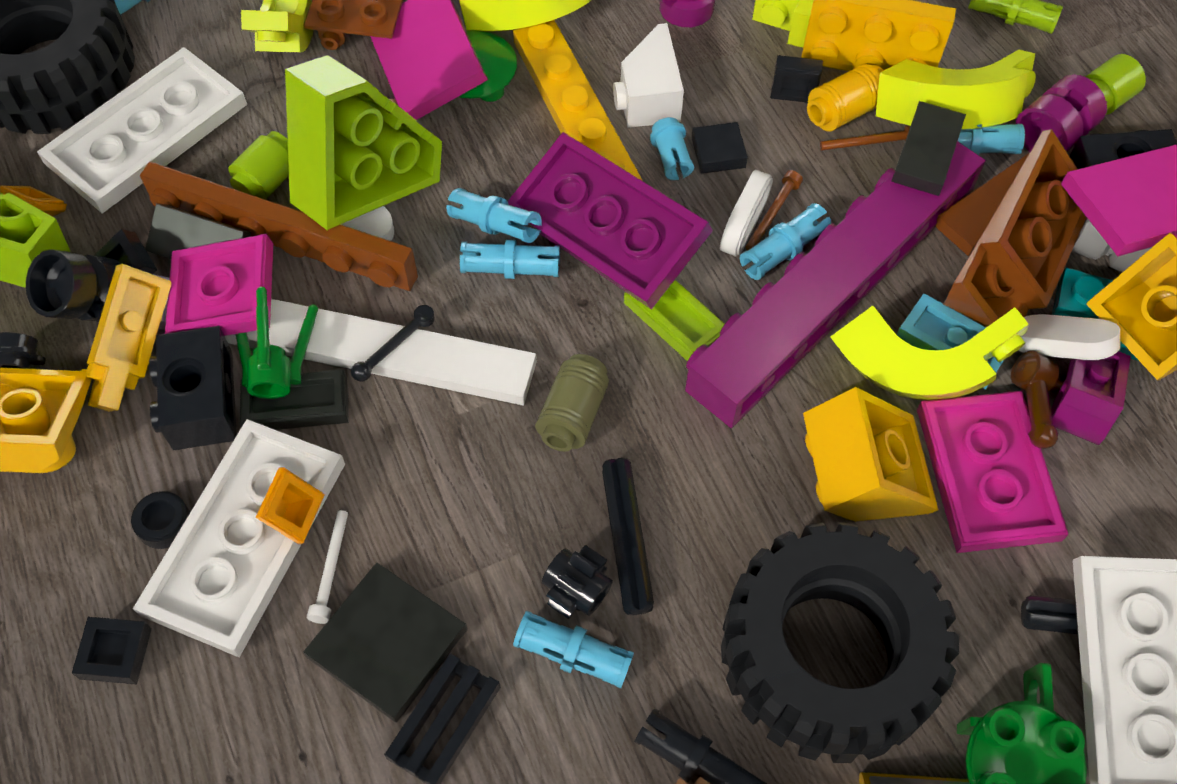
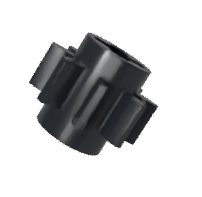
M584 545L579 553L576 551L572 553L567 548L561 550L552 560L542 578V584L550 589L546 595L550 598L547 604L567 619L571 618L575 610H581L590 616L602 603L613 583L612 579L604 575L607 570L605 564L608 559L587 545Z

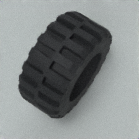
M0 0V128L6 127L9 131L26 134L27 130H32L35 134H51V129L61 128L65 131L116 96L118 90L123 91L131 77L129 72H132L135 56L132 51L133 44L114 0ZM49 40H56L44 48H41L33 52L21 54L23 51L36 44Z
M823 523L806 525L801 538L798 539L794 532L788 531L774 539L771 550L761 548L750 560L746 573L741 574L738 579L722 628L724 637L721 643L722 663L729 666L726 681L732 696L741 694L744 698L743 714L752 725L761 719L769 726L771 730L766 738L781 748L785 741L789 740L800 745L798 756L814 761L817 760L821 753L831 754L833 763H852L858 755L862 754L870 760L885 754L895 744L901 745L942 703L941 697L951 687L956 674V669L950 663L959 655V635L955 632L947 631L956 620V616L949 600L939 601L936 595L943 586L933 571L929 570L923 574L915 564L920 557L905 546L899 552L887 544L890 536L873 530L870 537L857 534L858 526L854 524L839 523L835 532H827L826 525ZM812 599H833L849 604L864 613L876 626L886 646L888 668L882 679L870 687L845 689L828 685L807 673L790 653L783 636L782 625L790 608Z

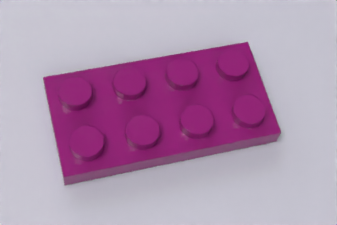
M564 132L561 133L507 201L511 206L539 213L542 219V226L528 223L529 227L540 230L539 234L560 246L561 249L651 310L713 231L708 221Z

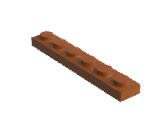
M150 161L140 174V178L150 196V201L154 206L158 203L176 207L251 232L250 237L267 234L273 242V246L282 248L286 253L294 257L302 258L306 256L324 262L338 272L345 273L350 271L368 277L383 287L395 286L411 291L418 278L413 249L343 225L326 230L301 211Z

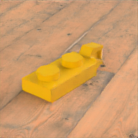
M125 264L116 265L87 361L89 365L86 377L95 379L88 406L108 412L118 411L125 388L135 390L138 380L145 377L171 288V281Z

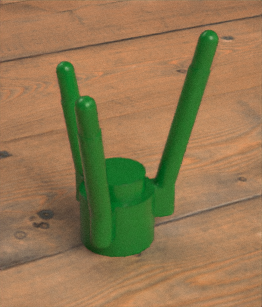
M258 287L256 290L257 348L253 350V355L251 354L247 332L235 334L243 369L242 386L247 388L248 393L252 396L276 399L289 394L290 384L298 385L301 383V366L315 324L318 307L315 304H311L308 307L290 361L283 348L269 344L267 290L265 287Z

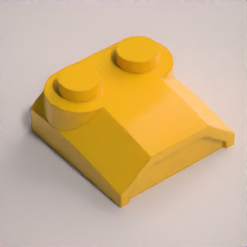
M0 368V472L48 473L62 468L72 460L76 452L72 432L79 418L92 378L86 377L87 369L70 371Z

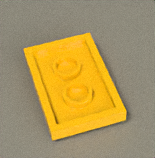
M814 0L801 58L823 60L824 67L845 71L853 70L863 64L877 65L886 70L905 59L938 67L954 24L956 8L913 0Z

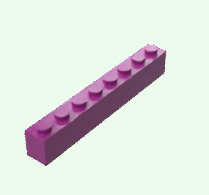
M957 141L939 196L891 182L895 169L891 167L885 171L878 180L874 191L868 197L864 195L859 196L849 207L845 219L838 225L834 223L829 224L818 237L815 247L807 255L803 252L797 254L787 266L784 276L776 284L768 282L761 288L753 300L752 307L743 315L737 312L728 319L721 329L720 337L710 346L703 344L694 351L686 364L688 375L685 391L732 429L935 228L938 215L962 200L973 190L986 160Z

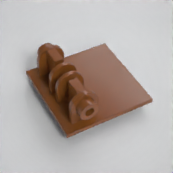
M312 0L304 27L305 29L317 30L322 46L328 50H336L342 46L346 39L345 33L392 39L403 0Z

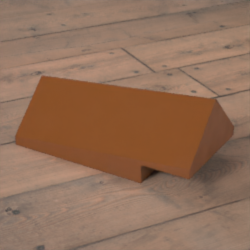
M1052 129L1042 131L953 283L943 304L984 327H988L1014 307L1023 317H1026L1029 309L1047 308L1087 218L1061 185L1067 172L1078 169Z

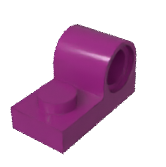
M1118 351L1114 355L1100 360L1071 359L1067 378L1051 407L1053 426L1086 441L1100 445L1124 408L1131 356Z

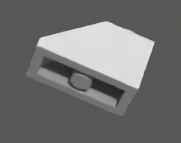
M667 23L658 24L621 62V82L613 83V94L616 110H624L627 128L654 125L660 119L667 117L676 118L678 122H681L684 89Z

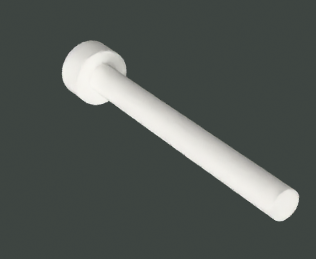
M344 510L337 511L316 604L310 605L308 609L307 619L314 623L326 624L330 620L332 610L327 607L348 517V512Z

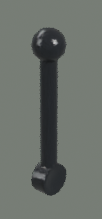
M428 305L418 306L414 310V319L365 362L360 361L352 366V377L359 382L368 380L371 376V369L419 327H428L433 324L435 320L433 309Z

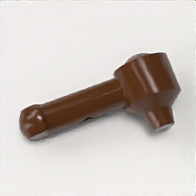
M1027 351L1019 356L1013 364L1011 380L1016 386L1026 390L1031 431H1029L1028 435L1031 443L1035 447L1046 449L1054 446L1058 440V431L1053 426L1048 392H1058L1063 385V381L1058 377L1059 368L1055 362L1036 351Z

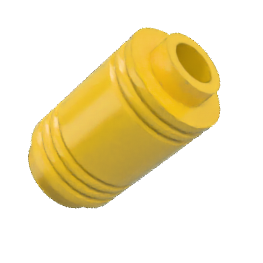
M863 64L811 90L807 104V113L810 120L825 131H833L876 109L879 75L884 70L877 65Z

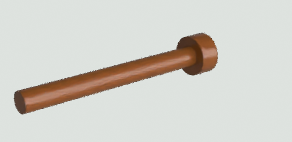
M910 125L905 126L904 131L820 141V149L822 151L900 140L906 141Z
M788 170L782 178L784 186L745 246L747 250H750L760 242L791 190H797L803 182V177L798 172Z

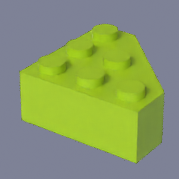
M328 55L285 69L290 203L323 228L329 230L440 182L442 141L420 125L417 120L379 92L367 80Z

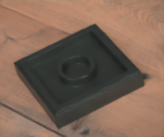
M376 562L303 653L317 666L397 723L465 634L467 627L466 623Z

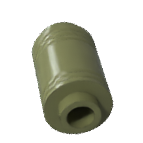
M575 354L561 364L535 424L537 432L542 436V441L550 448L566 452L584 446L609 385L607 368L598 359L585 354Z

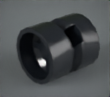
M54 249L42 251L29 266L25 281L26 295L30 306L37 314L45 317L78 318L85 321L99 322L115 267L121 263L109 257L81 255L75 252Z

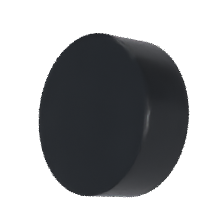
M168 491L154 492L145 496L135 506L131 516V525L136 535L145 545L155 549L169 548L189 516L190 510L178 495Z

